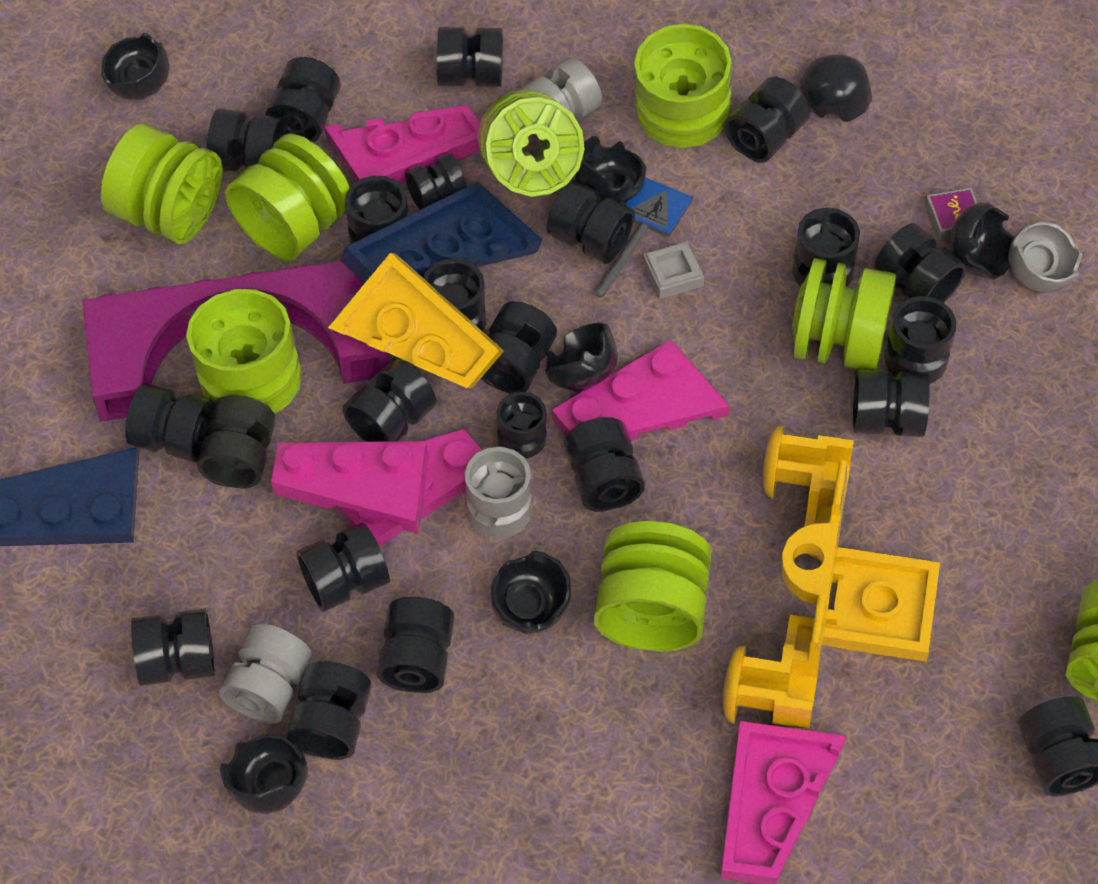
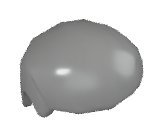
M1038 221L1018 231L1011 242L1008 261L1014 277L1027 289L1048 293L1062 289L1079 275L1077 270L1083 254L1075 247L1071 236L1058 224Z

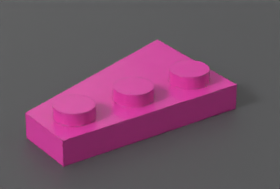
M468 105L413 113L408 121L384 124L383 118L365 120L366 127L342 130L341 124L324 127L327 141L355 183L369 176H386L400 184L405 181V170L414 166H429L433 163L434 158L446 153L452 154L458 160L479 151L477 133L480 122Z
M740 721L720 879L753 884H777L838 760L847 736Z

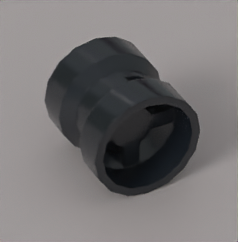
M450 153L434 158L433 163L429 166L417 165L405 170L407 188L419 210L467 187L461 168Z
M515 392L504 397L497 408V438L500 447L513 449L524 458H531L539 454L545 447L547 439L545 426L547 413L545 404L539 397L528 392Z

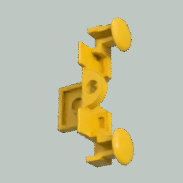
M784 425L775 427L768 439L762 471L764 493L774 499L777 482L810 487L805 525L787 540L782 552L781 566L782 578L789 591L800 600L816 605L814 618L790 614L781 662L746 657V645L739 646L734 650L729 660L723 688L724 715L728 722L732 724L735 723L738 706L773 711L772 724L810 729L823 645L927 662L940 562L838 547L854 440L818 435V439L784 435ZM801 554H808L822 562V565L814 570H804L799 568L793 560ZM831 583H837L834 610L828 609Z

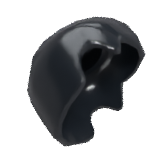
M143 33L139 38L127 37L110 46L102 58L101 76L109 89L116 95L124 99L142 100L157 93L167 81L170 70L168 55L162 43H158L148 33Z
M835 54L815 59L809 64L800 80L801 92L811 109L820 118H824L827 114H836L844 122L852 121L864 114L872 101L871 87L865 67L859 61L847 55Z
M592 136L584 141L585 150L580 169L575 174L576 179L599 191L601 201L606 198H613L618 202H624L634 198L643 189L647 168L639 155L625 149L621 141H618L611 147L602 146L598 136Z
M979 202L963 210L952 227L949 240L951 253L965 263L967 273L994 280L1003 276L1010 267L1008 255L1011 242L1015 236L1008 233L1003 227V221L1008 220L1009 215L989 203Z
M601 322L587 324L568 332L563 338L564 351L559 356L555 355L553 351H548L545 373L549 381L557 387L571 391H584L598 385L613 373L618 360L617 346L609 325Z
M532 551L526 556L508 560L498 570V575L494 577L491 584L493 611L503 625L524 634L538 633L558 623L571 599L569 574L560 560L541 551Z
M263 734L247 743H237L230 763H221L220 774L224 787L233 800L249 812L269 814L284 810L297 798L305 785L308 766L305 756L297 744L284 735Z

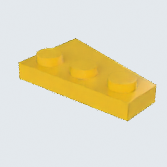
M390 253L328 327L465 388H473L504 352L395 253Z

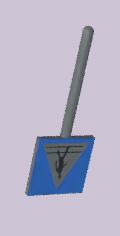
M645 177L643 189L625 204L634 210V223L639 224V227L597 288L596 295L598 297H603L648 228L670 237L691 204L693 196Z

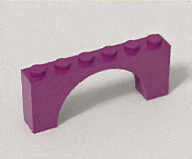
M339 260L310 266L297 265L290 269L264 273L250 272L243 276L217 280L204 279L191 284L171 287H152L144 291L118 295L105 294L98 298L82 300L92 396L100 422L127 418L135 392L144 383L152 384L156 371L164 358L186 337L189 320L198 307L213 296L234 289H255L274 296L286 308L290 323L310 333L329 351L338 366L343 384L371 380L390 361L389 353L382 352L362 341L328 328L365 283Z

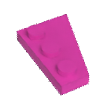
M669 340L611 374L598 385L584 390L552 409V420L567 436L573 428L588 420L613 417L621 420L626 425L630 440L638 439L639 434L665 427L670 431L686 427L689 421L709 416L712 420L729 416L730 406L674 342Z
M464 429L424 440L427 443L429 457L421 519L466 490L465 470L467 464L482 449ZM335 506L352 527L364 522L371 530L378 546L403 531L401 524L383 518H379L377 522L359 518L358 511Z
M426 441L278 443L271 478L275 495L326 509L339 506L358 511L359 518L377 522L379 518L398 522L401 524L402 530L419 534L429 457Z

